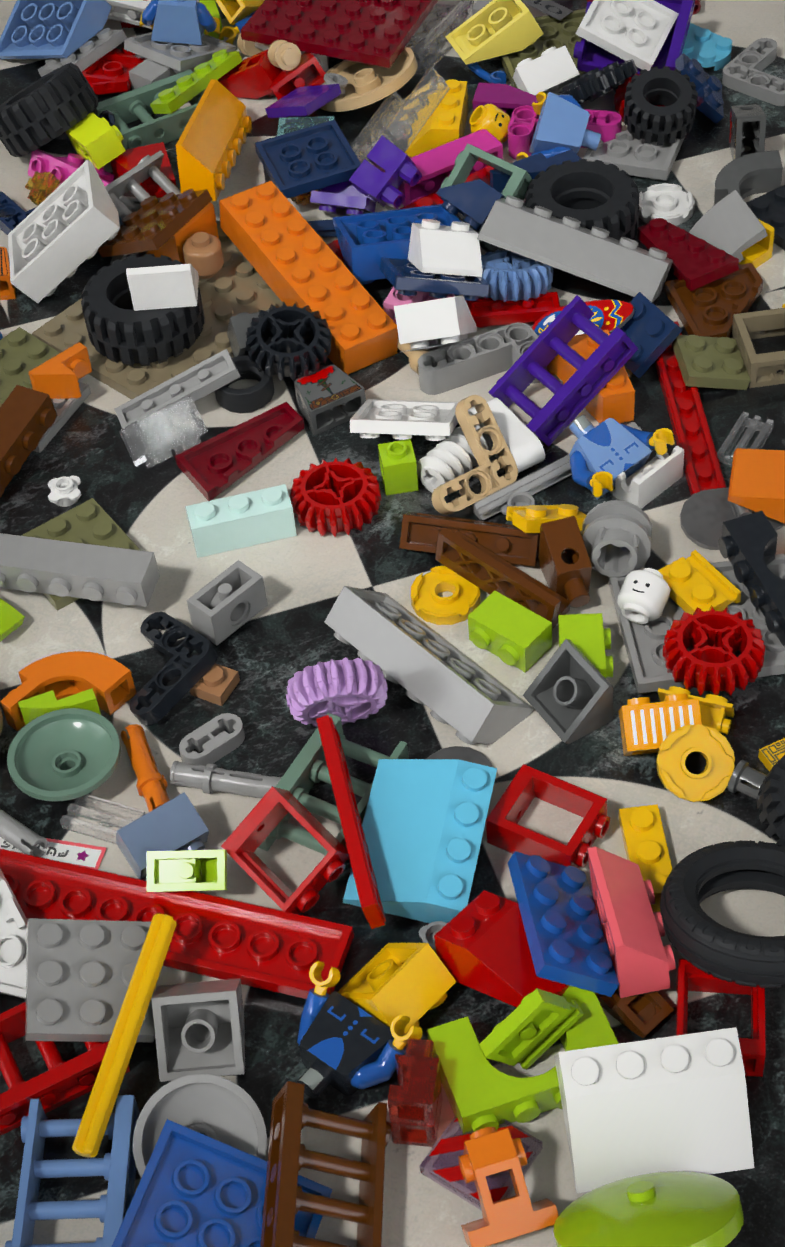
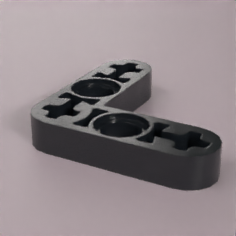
M155 612L149 615L140 627L141 633L150 645L171 658L131 700V712L141 724L146 726L160 721L213 667L218 658L217 651L207 638L165 612ZM161 629V630H166V631L162 634V633H161L160 631H158V630ZM185 637L182 643H180L178 646L172 647V645L177 640ZM195 650L200 655H192V653ZM181 676L175 684L167 686L174 677Z

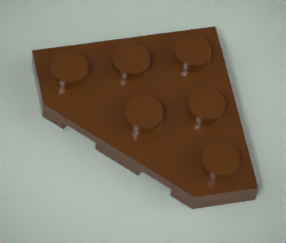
M752 263L739 265L738 271L693 291L686 287L684 279L664 282V292L688 335L729 338L732 334L733 314L747 313L763 289V280Z

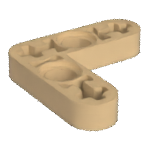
M478 395L468 396L458 402L455 408V415L479 466L434 489L432 504L436 511L444 515L455 513L478 502L486 496L514 483L518 477L516 462L486 400ZM475 407L477 413L470 416L468 409ZM481 423L484 424V427L478 430L475 429V426ZM483 433L489 435L493 441L491 451L486 450L481 445L480 438ZM498 454L499 458L490 461L489 457ZM503 468L505 474L499 477L497 471ZM471 476L476 477L481 482L482 488L479 494L472 492L469 487ZM459 490L461 496L446 503L444 497Z

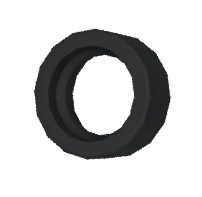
M248 355L233 357L232 359L241 377L215 390L217 402L222 408L237 413L253 412L263 408L271 401L275 393L273 376L268 378L266 370L258 372L256 364L251 363ZM244 379L259 381L256 385L246 389L228 387L230 384Z

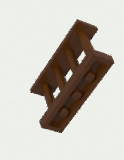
M287 1081L272 1103L260 1247H352L300 1236L299 1231L294 1229L295 1214L298 1211L358 1223L356 1247H381L385 1147L391 1135V1123L387 1121V1103L378 1102L364 1120L308 1108V1103L303 1102L305 1084ZM304 1126L362 1139L361 1161L307 1150L305 1145L300 1143L301 1130ZM301 1168L360 1180L359 1204L303 1192L302 1187L297 1186L298 1171Z

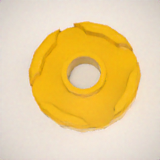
M446 566L431 568L430 573L424 576L421 573L416 577L411 586V605L415 613L426 622L437 625H453L468 619V615L480 605V588ZM445 591L453 593L450 597L438 596L439 593Z
M700 724L682 726L669 733L661 743L656 758L658 776L664 787L677 798L690 802L707 801L721 794L728 786L735 767L734 751L727 738L715 728ZM691 752H699L706 759V767L700 774H692L686 768L685 760Z

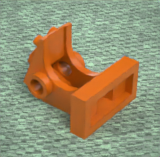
M486 1127L473 1132L470 1135L471 1139L464 1142L463 1155L458 1156V1161L465 1183L473 1181L475 1183L483 1218L461 1225L466 1244L469 1247H486L554 1225L559 1215L556 1205L546 1198L531 1203L521 1169L522 1166L527 1165V1158L520 1138L512 1140L508 1128L497 1131L496 1127ZM509 1170L516 1195L493 1202L486 1176Z

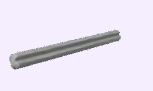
M631 422L627 424V426L642 431L641 427L638 426L636 422ZM569 454L474 503L473 511L475 516L479 520L484 521L500 513L501 506L507 503L511 495L527 493L532 496L571 476Z

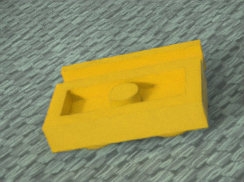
M571 504L507 506L506 520L512 521V524L524 533H540L542 523L575 516L579 529L582 531L586 514L579 511L578 506Z
M696 550L691 552L690 557L686 559L681 557L658 570L671 589L669 597L686 613L693 615L697 607L705 612L710 609L711 605L715 611H723L726 607L728 608L729 604L733 602L737 604L741 601V591Z

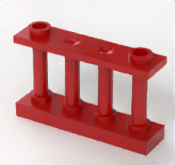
M26 1002L1 1013L0 1071L9 1089L0 1094V1136L21 1126L22 1117L29 1114L30 1099H39L46 1114L92 1091L109 1041L84 1042L88 1051L67 1062L63 1061L54 1041H35L48 1071L28 1081H24L8 1043L25 1036ZM129 1066L127 1067L126 1073L130 1072Z

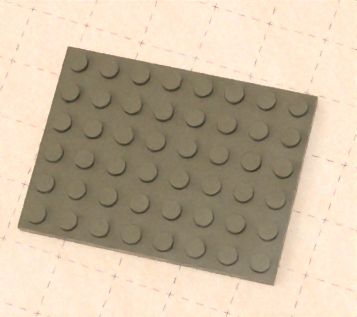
M216 220L224 265L215 276L207 279L199 278L198 284L205 323L195 343L189 349H183V353L178 357L172 356L166 362H152L148 366H141L140 363H134L133 366L124 365L122 361L116 363L109 360L107 356L104 357L90 342L81 306L82 298L35 330L32 335L60 353L78 342L82 343L87 347L92 372L89 375L132 400L225 349L228 350L233 358V352L227 336L230 317L243 312L257 313L260 310L266 311L270 308L271 304L279 308L283 302L220 228V221Z

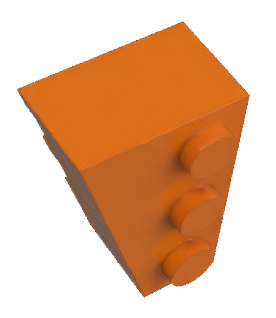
M608 329L603 330L606 334L610 335ZM586 334L575 335L567 344L586 360L600 346ZM559 354L547 365V371L552 375H556L563 384L577 371ZM624 365L585 407L599 423L608 418H613L618 423L634 421L635 390Z

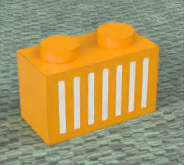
M688 694L665 696V702L650 703L649 697L628 699L627 705L621 706L619 710L624 756L658 753L661 743L669 733L686 725H702L699 698L688 699Z

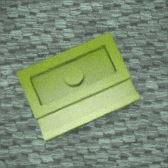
M536 988L532 993L526 995L522 999L521 1004L503 1021L499 1022L479 1045L486 1058L512 1066L520 1063L522 1069L527 1070L584 1014L577 1001L572 1000L568 1003L565 997Z

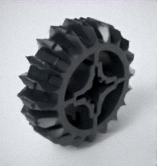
M283 301L282 306L279 308L271 304L269 312L260 310L259 318H252L251 327H247L246 350L248 351L249 359L252 364H256L258 372L266 370L268 378L276 374L280 381L286 376L290 377L294 382L298 375L308 376L309 371H317L319 365H325L327 356L331 352L332 335L330 329H328L326 319H321L319 311L311 312L309 305L300 308L297 301L293 306H287ZM271 337V343L266 345L265 342ZM311 338L313 341L307 346L306 340Z

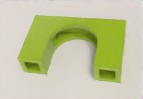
M569 986L562 997H565L568 1003L572 1000L577 1001L584 1015L560 1037L564 1050L570 1051L619 1044L595 992ZM468 1016L427 1029L429 1052L454 1116L458 1118L457 1123L462 1135L471 1134L486 1127H496L497 1130L501 1126L516 1121L518 1123L529 1122L538 1117L540 1113L555 1108L563 1109L556 1066L544 1074L527 1078L514 1077L500 1072L484 1056Z

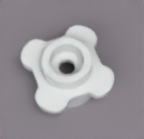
M63 476L51 479L48 482V487L51 489V493L48 495L49 501L62 507L75 504L81 496V492L78 490V485L81 483L78 476Z

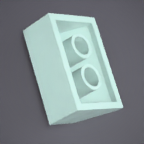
M286 484L185 506L197 558L297 536L293 507Z

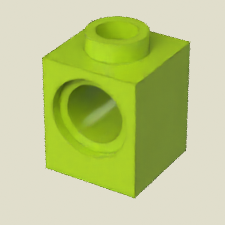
M411 439L378 444L380 472L386 496L419 491L417 464Z

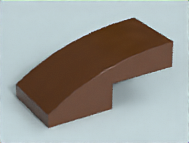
M618 988L611 997L595 993L602 1008L642 1038H645L674 1010L657 991L620 998Z

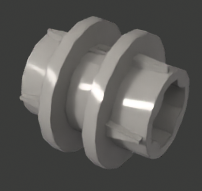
M611 500L603 501V503L598 504L587 513L582 525V538L591 561L592 569L608 577H621L628 575L634 570H639L645 565L651 552L652 524L648 515L641 508L626 501Z

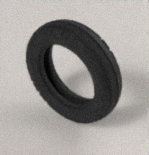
M740 840L735 843L728 841L703 847L682 859L667 877L660 900L663 926L673 947L682 957L698 969L732 983L735 981L736 984L750 987L759 985L760 988H780L781 985L785 987V936L765 937L734 931L714 921L700 906V903L711 895L731 889H760L785 896V846H778V844L763 841L758 843L751 840Z

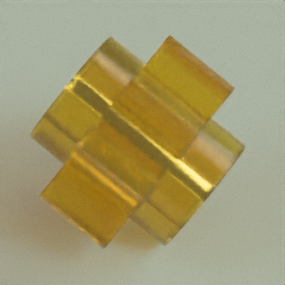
M36 171L33 178H29L25 186L26 189L31 190L28 199L39 206L57 189L61 181L50 172L40 174Z

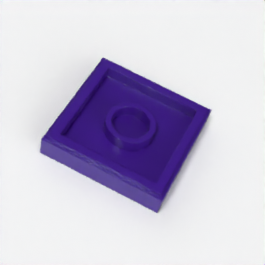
M339 84L298 87L265 108L270 119L309 116L338 97L342 92Z

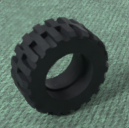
M73 63L65 64L34 81L0 105V140L10 155L21 157L37 150L65 133V131L75 126L98 106V97L79 67Z
M579 159L577 162H571V160L563 161L561 165L557 166L554 164L549 166L546 172L542 170L527 187L525 194L526 207L532 209L535 206L547 208L552 211L551 216L563 219L564 216L575 218L581 221V227L590 230L592 226L605 229L610 232L609 237L620 240L621 237L634 240V237L637 235L639 223L638 186L626 171H619V168L614 164L606 165L600 160L591 162L587 161V159Z
M145 254V257L133 255L128 256V259L123 261L120 259L113 261L111 266L102 267L98 270L97 276L93 275L89 279L81 296V306L90 342L101 355L107 356L109 360L116 363L122 361L124 365L133 366L134 363H140L141 366H148L152 362H166L172 356L176 358L183 353V349H189L195 343L205 323L199 284L197 306L134 311L126 275L127 268L180 265L183 263L178 260L172 261L170 257L163 255L161 257H155L154 254Z

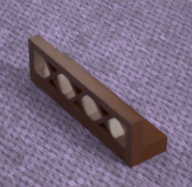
M419 512L403 514L399 546L401 549L436 553L438 533L446 527L454 533L458 530L511 564L537 566L540 533H524L516 526L510 524Z
M444 527L438 533L435 560L488 594H491L493 591L501 593L552 622V629L558 624V615H566L570 611L571 606L566 598L458 530L454 533Z

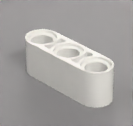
M493 398L487 401L516 462L518 473L545 460V451L538 437L501 400ZM474 407L472 409H469L468 413L470 416L476 414L477 411ZM481 423L475 426V429L478 430L484 427V424ZM483 433L482 437L487 442L488 450L491 451L493 441L489 435Z

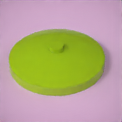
M656 1172L621 1179L582 1195L559 1214L555 1221L553 1232L557 1247H725L740 1232L744 1216L740 1196L729 1182L713 1175L698 1172Z

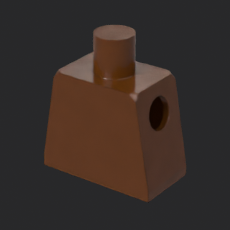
M575 516L542 523L540 526L538 563L549 588L568 599L570 606L573 608L586 605L591 599L588 592L590 589L592 566Z

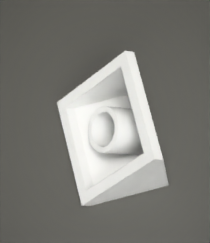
M191 264L126 269L134 311L197 306L199 275L198 271Z

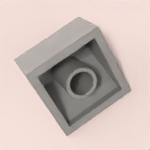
M241 979L157 986L151 1000L160 1082L173 1081L177 1078L193 1074L216 1076L245 1074V1022Z

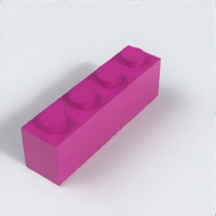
M481 129L411 157L410 159L414 162L415 167L422 174V178L413 187L403 181L398 188L405 195L402 204L406 206L417 201L419 198L439 190L444 179L449 177L455 167L456 157L465 149L467 143L502 160L503 144L486 129ZM477 160L470 174L487 165Z

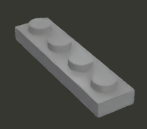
M225 349L115 408V412L123 431L130 437L241 376L230 353Z

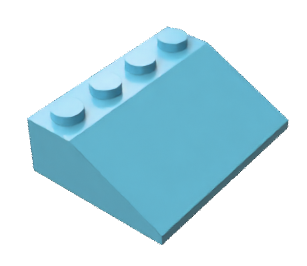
M379 759L362 826L384 913L426 923L435 921L448 923L468 905L497 768L459 759ZM351 867L343 903L361 907Z

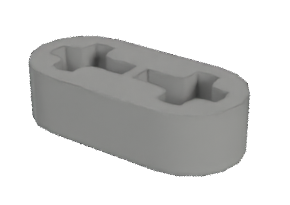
M231 713L220 714L186 735L179 744L182 762L206 766L208 763H215L238 748L245 739L243 723L240 717Z

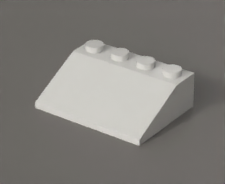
M88 159L8 234L11 284L36 303H39L45 297L51 296L65 278L72 277L77 271L78 266L86 259H91L97 253L98 248L107 240H112L120 229L118 211L93 163Z
M736 1027L558 1052L554 1057L576 1194L590 1192L598 1187L621 1179L649 1173L688 1171L711 1175L755 1168L745 1070Z

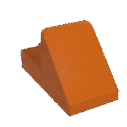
M78 342L29 371L33 390L49 394L51 399L82 397L78 380L92 372L87 347Z

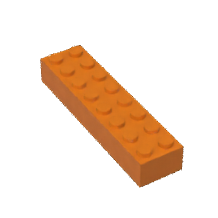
M272 181L219 200L220 228L282 302L284 301L287 306H293L296 301L300 308L309 305L311 312L319 311L321 319H326L328 329H330L332 335L331 352L327 357L334 365L349 375L397 354L398 330L395 322Z

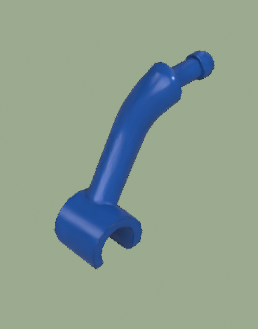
M477 62L467 64L468 68L489 83L506 84V74L504 71H494L490 74L482 69Z

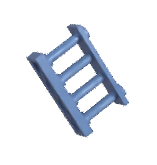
M134 1095L117 1096L115 1113H111L104 1134L108 1135L109 1140H112L111 1153H105L104 1158L43 1160L45 1138L76 1137L82 1118L48 1120L40 1100L30 1099L28 1116H23L21 1121V1139L25 1145L12 1240L6 1241L5 1247H112L135 1192L137 1167L133 1154V1135L140 1111ZM104 1176V1179L108 1181L107 1194L101 1195L100 1199L38 1202L40 1178ZM100 1218V1222L104 1223L103 1237H97L96 1242L32 1244L35 1220Z

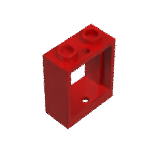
M523 764L486 819L487 843L511 854L516 851L530 856L537 855L547 861L563 866H574L576 868L580 866L584 868L589 861L587 848L593 847L592 845L597 837L602 839L609 828L610 817L607 816V799ZM535 797L584 818L567 845L518 825L521 817Z
M273 786L221 845L284 912L296 914L304 913L316 904L320 897L318 892L327 882L330 883L336 880L343 873L346 867L344 863L349 858L348 850L288 790ZM288 812L328 851L327 855L294 893L254 853Z
M679 959L676 1036L687 1034L688 991L751 995V1039L739 1038L745 1076L763 1077L766 1056L765 988H760L759 985H756V987L739 985L735 981L732 983L714 977L712 974L709 975L686 959Z

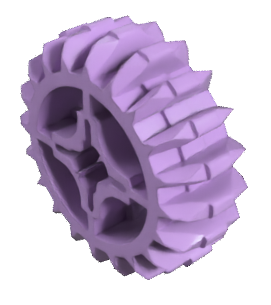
M345 657L342 660L331 659L324 663L318 662L315 666H306L304 671L296 672L294 677L288 680L286 699L287 706L290 707V713L293 715L294 720L301 721L302 724H312L318 727L316 718L330 713L341 717L343 725L348 722L355 723L358 719H367L369 714H376L385 705L388 688L383 671H381L379 665L373 664V661L369 660L362 661L360 658L348 660Z

